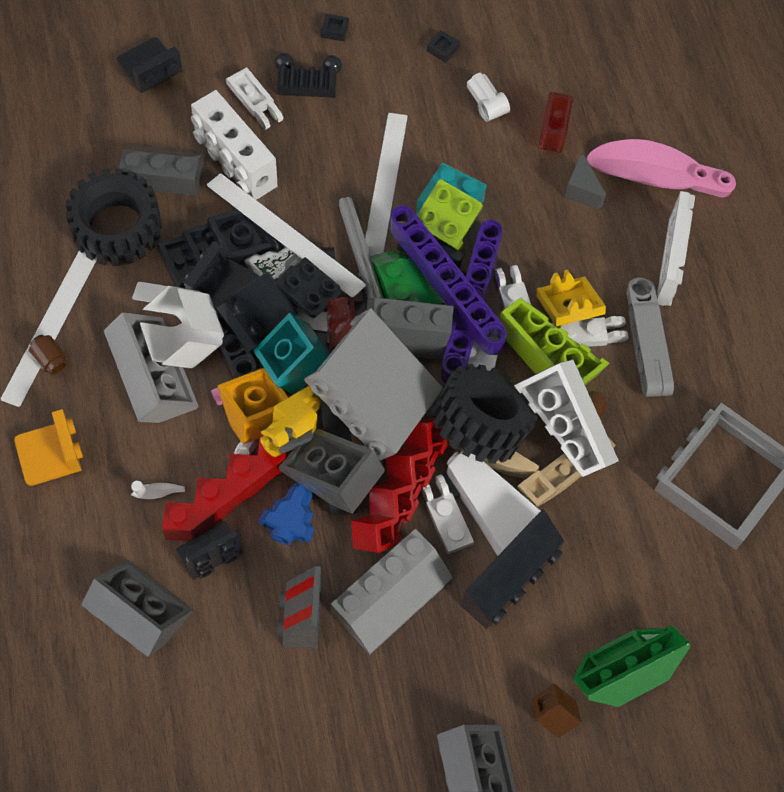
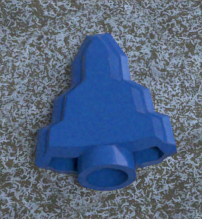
M296 482L290 487L286 497L277 499L271 509L264 510L258 523L271 530L270 537L278 543L291 545L293 539L301 542H311L314 527L311 525L313 512L309 508L312 491Z

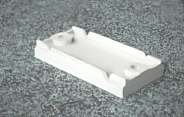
M680 191L669 218L657 290V301L662 306L672 305V299L676 293L677 286L682 283L683 271L679 267L685 265L693 211L690 209H693L695 195H690L688 192Z

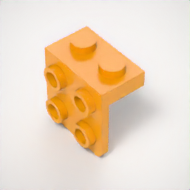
M63 409L52 412L55 424L19 434L14 439L24 479L29 486L82 471L79 459L83 458V453L79 442L74 443L72 434L76 433L72 417L66 418Z

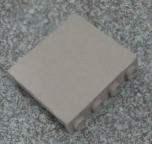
M370 308L351 321L350 325L352 328L318 370L307 376L304 381L330 407L331 411L347 425L351 433L357 436L368 449L374 451L380 461L398 452L443 387Z

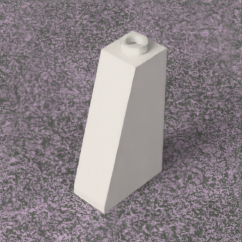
M455 452L447 462V475L457 488L461 500L498 556L540 510L484 461H476L473 454L468 458L462 452Z

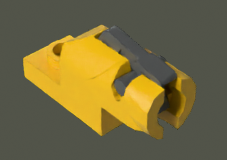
M310 386L274 406L273 422L268 428L261 431L264 436L260 438L264 449L271 456L277 457L294 449V447L312 440V433L316 430L318 416L316 411L321 406V398L312 391Z

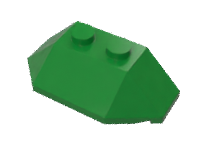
M391 250L370 256L383 299L443 305L440 295L408 254Z
M665 626L664 629H635L586 654L579 665L577 673L573 677V681L588 700L619 707L667 682L689 650L690 642L674 626Z

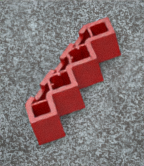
M423 416L405 440L404 448L386 458L388 481L374 485L369 491L371 514L351 521L354 549L379 553L399 544L402 538L400 531L405 521L411 520L419 503L416 498L421 488L427 487L435 471L433 464L438 454L443 455L447 447V438L443 439L440 435L442 428H436L433 423L436 419L435 417Z
M260 430V438L264 436V435L261 433V431H263V430ZM259 438L258 455L229 453L226 479L198 477L194 504L166 502L162 525L165 539L190 541L203 534L213 524H218L232 513L235 507L244 500L254 496L275 476L283 473L280 471L279 466L287 458L288 451L277 457L271 456L264 449Z

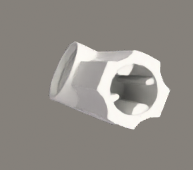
M477 73L467 81V88L477 101L480 115L484 121L488 122L509 113L510 105L504 93L496 91L486 74Z

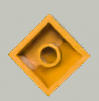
M265 368L218 385V391L229 424L242 444L260 438V430L268 428L273 422L274 406L288 398L283 389L276 386Z

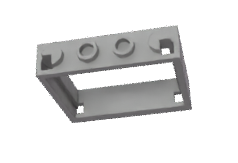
M720 403L715 411L710 409L704 415L701 421L705 424L701 429L695 427L686 439L690 442L684 449L680 446L671 458L674 461L671 467L664 466L655 478L659 483L654 490L737 550L784 488V447L726 405ZM716 424L782 470L737 530L671 482Z

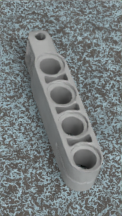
M634 278L629 282L626 294L629 305V322L642 393L644 397L671 396L674 392V381L655 286L648 279Z

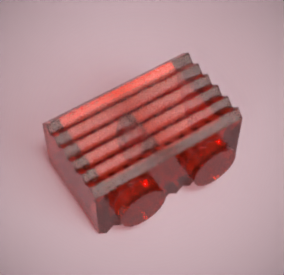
M556 92L549 93L538 146L540 149L558 153L563 151L574 99L571 95Z

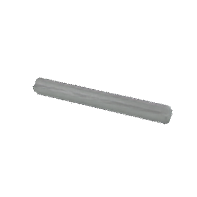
M350 197L341 198L339 200V208L362 281L366 284L364 288L367 298H383L353 200Z

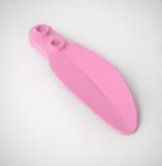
M627 139L609 142L592 150L587 157L590 166L598 171L655 187L668 189L691 188L713 196L727 197L736 186V180L729 172L701 165L677 149L649 140Z

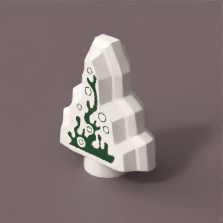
M285 247L278 253L268 251L261 256L254 254L245 259L244 262L250 271L259 276L269 272L273 279H279L291 265L295 266L302 259Z

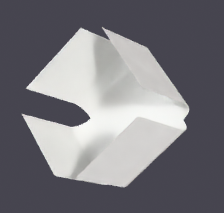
M168 286L143 309L174 314L182 322L175 327L140 322L152 361L162 362L161 365L194 368L222 344L224 333L209 294Z

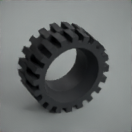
M116 168L115 174H110L109 169H102L103 175L97 177L95 172L88 174V182H85L83 179L77 182L79 190L72 188L69 193L71 200H66L65 205L67 212H65L74 243H76L81 253H86L88 259L93 261L97 256L99 264L106 265L107 260H111L113 266H120V260L126 259L128 265L134 263L133 256L135 255L140 259L145 257V248L152 251L155 247L154 239L159 240L162 221L157 197L152 186L147 185L146 179L141 176L137 180L135 172L129 171L126 176L123 173V169ZM111 206H126L133 209L139 215L136 225L120 234L103 235L91 227L95 216L103 209Z
M467 364L465 368L460 366L456 371L452 372L433 402L432 407L434 408L431 411V415L436 418L433 423L436 428H442L440 432L442 438H449L451 440L449 445L454 449L457 447L463 449L462 454L469 458L473 454L475 455V460L483 462L487 458L489 464H495L498 459L501 463L505 462L508 458H512L535 426L534 423L537 420V415L533 414L534 412L528 405L529 401L524 394L519 393L514 384L510 382V376L507 374L504 377L498 374L499 370L495 368L488 371L486 365L479 364L475 368L473 364ZM475 405H478V406L484 408V409L487 410L489 413H491L495 418L490 417V416H488L487 414L483 413V412H482L480 409H478Z

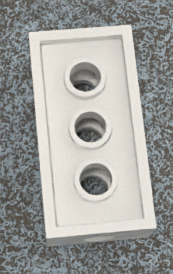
M217 90L191 104L193 115L191 120L195 131H193L194 137L199 144H204L207 147L208 153L214 161L218 160L228 178L232 177L237 182V186L255 200L278 187L276 158Z

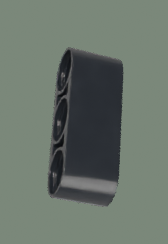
M220 312L216 313L221 327L227 328L223 331L222 344L217 350L232 379L246 375L239 373L243 369L250 370L249 373L257 371L255 360L250 351L248 352ZM230 348L239 349L238 351L233 353L228 352Z

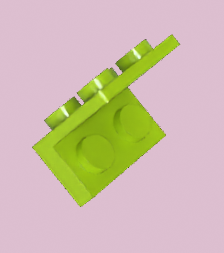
M440 179L417 216L437 241L461 252L465 247L462 239L483 205L481 202Z

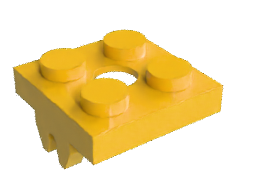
M568 270L564 271L563 279H560L558 273H554L550 280V285L537 288V298L556 327L604 315L606 312V305L586 277L574 279ZM570 301L568 307H565L563 303Z

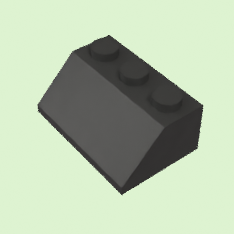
M130 143L122 151L119 169H123V173L126 176L129 171L135 172L137 180L142 176L147 180V185L152 186L154 192L198 196L205 151Z
M369 298L367 300V310L371 308L416 358L442 359L451 335L454 306L383 298Z
M128 560L94 578L81 604L93 616L99 618L113 629L116 634L122 636L147 657L164 647L193 611V609Z
M461 725L437 734L449 792H517L501 725Z

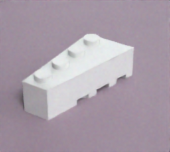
M574 360L559 363L514 385L519 393H523L530 402L528 405L533 412L538 413L547 425L545 428L548 432L554 435L562 445L561 449L582 477L619 461Z

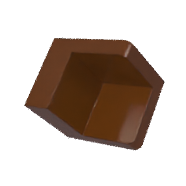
M555 683L532 698L536 720L556 737H561L582 723L577 702Z

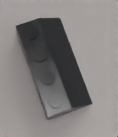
M543 509L465 591L461 607L486 629L492 623L497 626L507 615L505 609L512 602L516 605L526 594L523 589L529 583L535 585L545 573L542 569L548 563L551 565L555 564L563 554L560 549L564 540Z

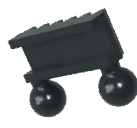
M280 53L275 58V67L278 70L277 95L335 98L337 73L342 68V62L337 56L330 55L326 57L323 61V67H320L319 70H315L314 66H311L309 70H306L304 66L296 69L294 60L288 53Z

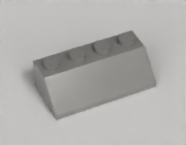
M122 312L104 330L138 422L160 423L196 410L199 406L183 367L161 365L162 362L152 361L140 322L166 326L163 317Z
M414 529L331 603V615L370 655L442 590L453 577L436 549Z

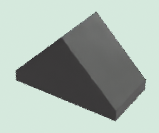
M585 155L579 157L571 175L564 198L597 210L601 209L606 193Z

